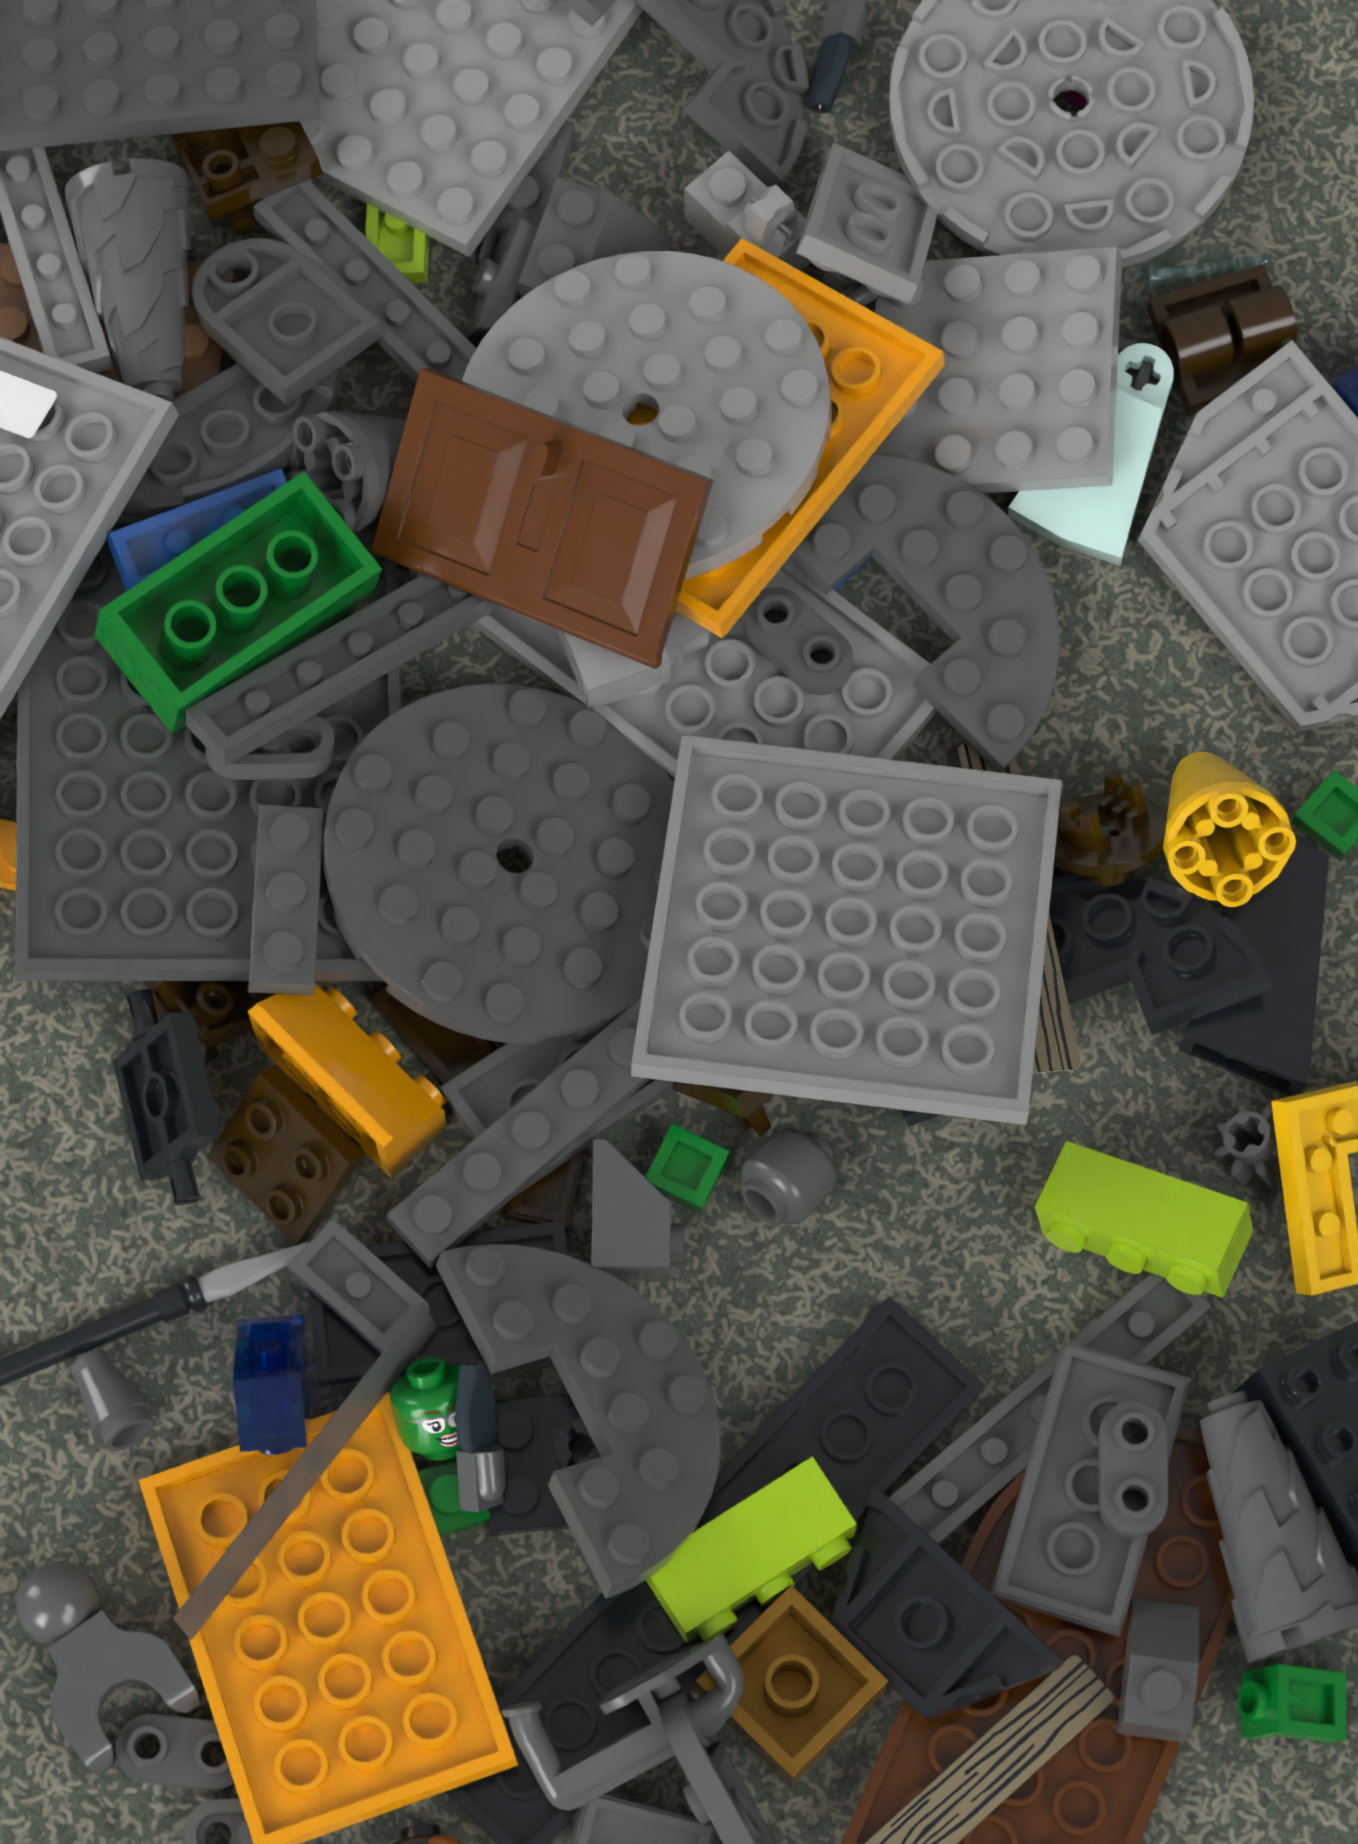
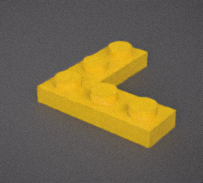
M1357 1080L1271 1101L1297 1294L1313 1296L1358 1284V1230L1348 1154L1358 1152Z

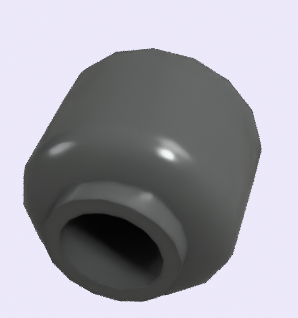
M794 1129L776 1130L741 1166V1182L743 1184L741 1195L748 1208L757 1217L769 1224H778L780 1222L783 1224H799L804 1221L836 1187L837 1173L832 1162L833 1152L824 1139L813 1132L807 1131L802 1133Z

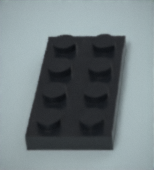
M564 1220L472 1232L455 1247L507 1244L541 1248L568 1255ZM405 1241L365 1246L429 1303L431 1309L429 1313L438 1326L408 1366L419 1359L427 1357H438L445 1362L458 1365L461 1362L471 1360L484 1361L436 1264L429 1268ZM308 1288L317 1376L320 1387L360 1382L381 1353ZM408 1366L405 1368V1370L401 1373L400 1376L406 1373Z

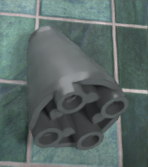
M335 410L299 417L293 426L294 445L290 456V472L285 477L286 481H290L304 471L351 531L356 533L380 519L407 419Z

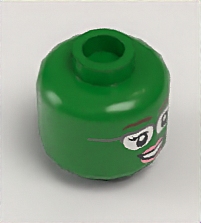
M438 1357L422 1358L410 1364L406 1373L396 1380L390 1390V1402L401 1440L410 1451L421 1454L425 1459L432 1461L454 1458L457 1456L456 1451L461 1450L457 1443L455 1414L460 1365L445 1362Z

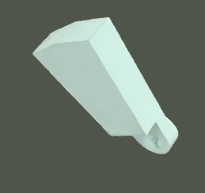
M1138 343L1125 348L1118 355L1112 485L1019 491L1008 507V516L1061 547L1121 566L1173 384V365L1169 356L1162 349L1152 344ZM1143 361L1153 364L1152 376L1159 380L1158 384L1146 383L1141 391L1133 389L1131 387L1132 376L1125 371L1128 367L1139 369Z

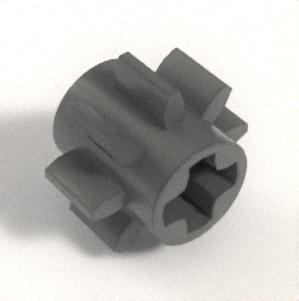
M1243 1104L1239 1105L1238 1114L1233 1116L1227 1124L1218 1123L1217 1128L1223 1134L1225 1146L1216 1149L1213 1152L1214 1156L1224 1167L1232 1166L1231 1175L1239 1185L1244 1186L1252 1176L1257 1179H1263L1270 1187L1273 1185L1274 1176L1280 1173L1272 1106L1268 1104L1259 1114L1249 1111Z

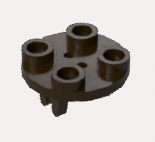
M1113 770L1104 777V793L1070 800L1059 808L1054 865L1064 871L1082 876H1090L1092 883L1098 886L1110 887L1119 885L1128 878V872L1152 862L1158 855L1164 853L1163 844L1167 817L1161 807L1148 798H1144L1141 783L1138 779L1132 778L1123 785L1121 773L1118 770Z

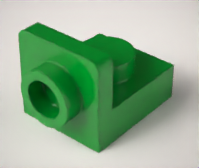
M1275 1664L1245 1671L1242 1674V1686L1237 1699L1238 1712L1241 1716L1242 1737L1244 1739L1258 1740L1278 1736L1326 1743L1346 1740V1673L1284 1664Z

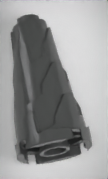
M129 158L131 173L115 175L113 161L91 166L73 176L66 184L64 190L80 261L90 278L97 315L103 328H106L115 369L121 383L172 402L174 395H177L183 389L182 366L186 354L185 306H190L186 250H191L190 189L187 172L174 163L152 158Z
M1240 1391L1207 1403L1210 1416L1200 1420L1205 1451L1210 1465L1207 1479L1224 1540L1219 1541L1235 1598L1231 1600V1606L1247 1662L1253 1663L1321 1641V1639L1334 1634L1339 1635L1358 1628V1574L1350 1561L1346 1562L1323 1507L1316 1508L1291 1448L1283 1446L1262 1401L1248 1402L1245 1391Z

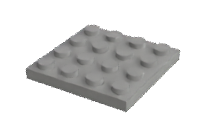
M1117 246L925 261L919 287L909 304L893 297L886 298L881 296L876 298V314L944 351L945 366L873 454L901 457L930 465L970 484L981 493L1112 485L1122 255Z

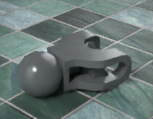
M67 1561L48 1562L34 1568L22 1580L16 1594V1616L21 1628L34 1641L49 1646L47 1651L57 1666L58 1675L52 1692V1718L88 1769L101 1776L113 1767L116 1760L112 1745L104 1735L100 1721L104 1702L116 1688L130 1683L150 1685L162 1696L168 1707L174 1709L178 1714H189L201 1705L198 1691L173 1651L163 1639L146 1632L125 1631L115 1627L103 1610L100 1611L99 1590L94 1579L82 1567Z

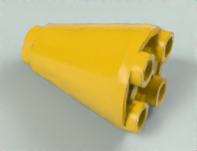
M1208 752L1189 754L1178 763L1172 775L1163 844L1170 872L1184 889L1190 893L1192 892L1207 900H1217L1227 907L1243 905L1251 899L1253 894L1258 893L1278 877L1294 851L1296 839L1285 808L1267 789L1223 758Z

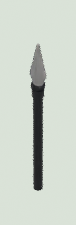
M309 1242L227 1264L199 1278H196L195 1275H188L183 1278L181 1286L175 1283L154 1293L151 1298L1 1358L0 1387L158 1322H168L189 1315L190 1309L197 1313L202 1312L207 1308L208 1302L234 1295L288 1265Z

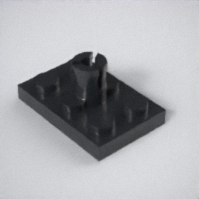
M561 1394L496 1400L497 1436L494 1444L504 1447L506 1487L503 1493V1504L488 1509L491 1517L488 1519L490 1536L570 1529L548 1487V1483L554 1471L601 1457L570 1395Z

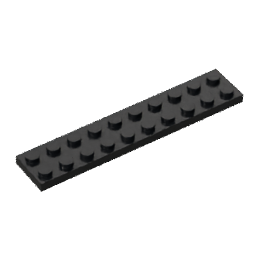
M889 1296L718 1472L712 1496L692 1533L812 1456L855 1522L858 1523L868 1513L869 1508L865 1506L868 1493L874 1486L886 1494L982 1394L986 1385ZM814 1563L791 1576L795 1583L794 1588L816 1567ZM646 1580L625 1592L607 1599L601 1593L496 1701L518 1766L445 1791L444 1793L496 1844H551L576 1818L579 1808L561 1810L553 1806L546 1798L515 1740L509 1719L503 1716L502 1710L515 1704L532 1701L541 1702L542 1709L538 1713L542 1726L563 1766L566 1768L650 1722L638 1698L608 1714H603L599 1704L608 1693L630 1679L680 1652L703 1643L702 1637L699 1635L685 1643ZM755 1599L736 1611L734 1614L739 1622L724 1633L729 1645L731 1646L775 1601L762 1607L758 1600ZM703 1660L676 1676L681 1689L675 1693L685 1689L692 1696L696 1692V1680L707 1670Z

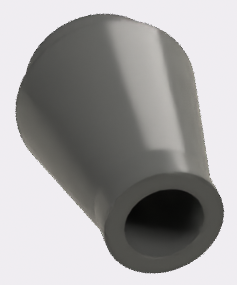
M104 1350L90 1351L79 1357L72 1364L70 1372L77 1382L95 1441L103 1442L109 1451H119L136 1444L152 1430L154 1423L150 1417L151 1404L112 1364Z

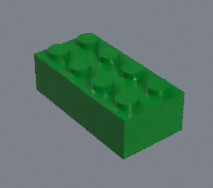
M303 471L99 610L94 636L170 733L173 734L186 725V709L309 640L373 596L382 568Z

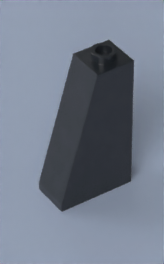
M1294 834L1296 839L1295 849L1278 877L1258 893L1253 894L1248 902L1238 906L1232 922L1248 938L1260 956L1274 989L1189 1021L1178 1049L1183 1053L1287 1096L1301 1094L1310 1073L1329 855L1317 851L1318 847L1316 844L1297 834Z

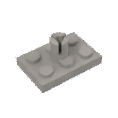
M833 142L824 160L796 253L808 258L812 264L818 267L819 274L824 275L822 280L831 288L843 291L858 281L865 284L870 291L879 296L893 297L909 304L920 284L938 212L929 205H924L913 190L912 184L906 175Z

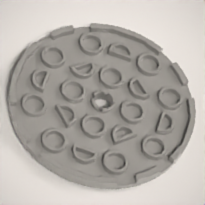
M922 0L913 13L912 21L902 38L900 46L897 47L891 72L889 95L890 128L902 169L912 184L913 190L924 205H929L938 212L937 219L961 240L990 256L1117 246L1122 255V268L1143 262L1170 249L1200 227L1217 209L1240 171L1250 138L1254 111L1253 80L1246 50L1228 13L1224 8L1218 9L1212 0ZM1067 90L1079 92L1086 98L1088 105L1083 110L1077 112V116L1073 117L1070 112L1061 110L1053 102L1059 93Z
M642 251L619 254L582 264L549 279L522 297L496 321L471 357L462 378L463 382L714 479L685 579L713 571L738 559L762 543V534L771 528L786 512L792 515L807 495L818 475L817 465L824 450L826 440H829L831 434V390L824 358L815 336L803 317L775 288L757 276L718 259L692 253ZM637 403H642L643 407H650L659 412L657 417L646 425L637 426L626 421L630 413L636 410Z

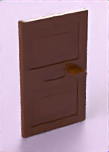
M422 368L419 372L370 551L375 555L657 669L662 663L663 650L714 479L438 371Z

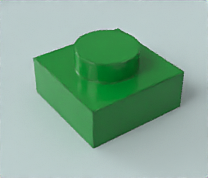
M1333 770L1296 812L1292 824L1340 862L1358 843V788L1336 770Z
M671 1124L645 1178L664 1197L702 1214L730 1159V1151Z
M457 1460L417 1471L440 1537L488 1523V1519L491 1518L488 1509L481 1512L460 1510Z

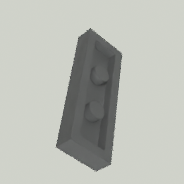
M259 804L248 992L314 996L324 808Z

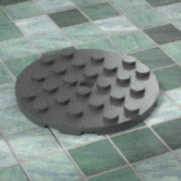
M479 684L447 689L423 697L402 707L383 720L363 739L342 769L332 792L323 821L321 873L322 878L326 879L328 891L335 909L333 918L357 960L359 961L363 958L373 971L388 984L386 991L414 1012L458 1033L504 1043L537 1044L542 1043L544 1038L560 1037L573 1033H578L579 1036L604 1028L642 997L674 782L664 768L606 722L599 713L588 710L586 704L567 696L540 688L521 685ZM513 846L519 847L518 852L525 857L528 863V870L522 873H511L503 869L498 863L496 853L504 849H512Z

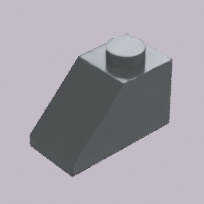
M593 1139L591 1267L610 1273L621 1281H671V1262L684 1263V1223H671V1203L607 1139Z
M1138 1598L1131 1599L1117 1734L1184 1743L1191 1734L1199 1670V1607Z

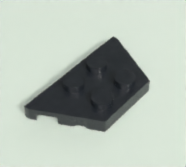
M874 1486L866 1499L865 1506L869 1510L858 1546H852L846 1566V1587L837 1597L830 1624L888 1680V1684L921 1716L931 1721L1055 1671L1062 1666L1065 1661L887 1495Z

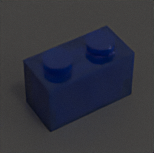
M304 1315L238 1319L233 1388L240 1452L259 1451L267 1455H278L289 1452L293 1448L307 1447L311 1380Z

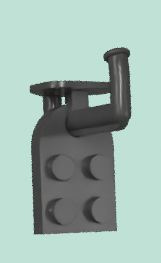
M724 1634L670 1657L608 1693L599 1704L603 1714H608L638 1698L650 1722L566 1768L563 1766L542 1726L538 1713L542 1709L541 1702L532 1701L515 1704L502 1710L503 1716L508 1717L515 1740L546 1798L553 1806L561 1810L579 1808L676 1755L690 1784L683 1787V1792L691 1810L701 1824L711 1820L723 1844H777L717 1734L736 1709L743 1695L744 1676L740 1664ZM703 1660L717 1687L695 1699L685 1689L675 1693L681 1689L676 1676Z

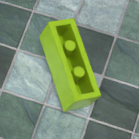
M1069 1141L1065 1142L1035 1205L1042 1233L1056 1247L1072 1253H1079L1082 1249L1106 1257L1107 1261L1116 1268L1128 1273L1140 1274L1144 1270L1166 1278L1176 1289L1191 1295H1201L1204 1291L1223 1298L1253 1234L1248 1202Z
M812 1456L691 1533L684 1544L675 1552L668 1564L647 1579L646 1582L685 1643L699 1635L705 1642L724 1634L736 1625L739 1620L734 1613L753 1600L757 1599L762 1607L777 1600L791 1585L795 1586L791 1576L811 1563H814L818 1570H822L846 1555L852 1549L847 1540L855 1536L857 1523Z

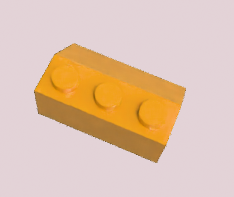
M315 983L314 996L275 994L258 1002L248 1011L259 1048L305 1093H309L317 1101V1105L350 1138L353 1137L362 1146L361 1149L391 1179L447 1127L445 1112L441 1108L446 1103V1100L439 1090L423 1075L419 1074L413 1080L396 1063L402 1058L397 1049L377 1030L368 1036L352 1020L357 1015L354 1007L334 987L331 986L324 992Z

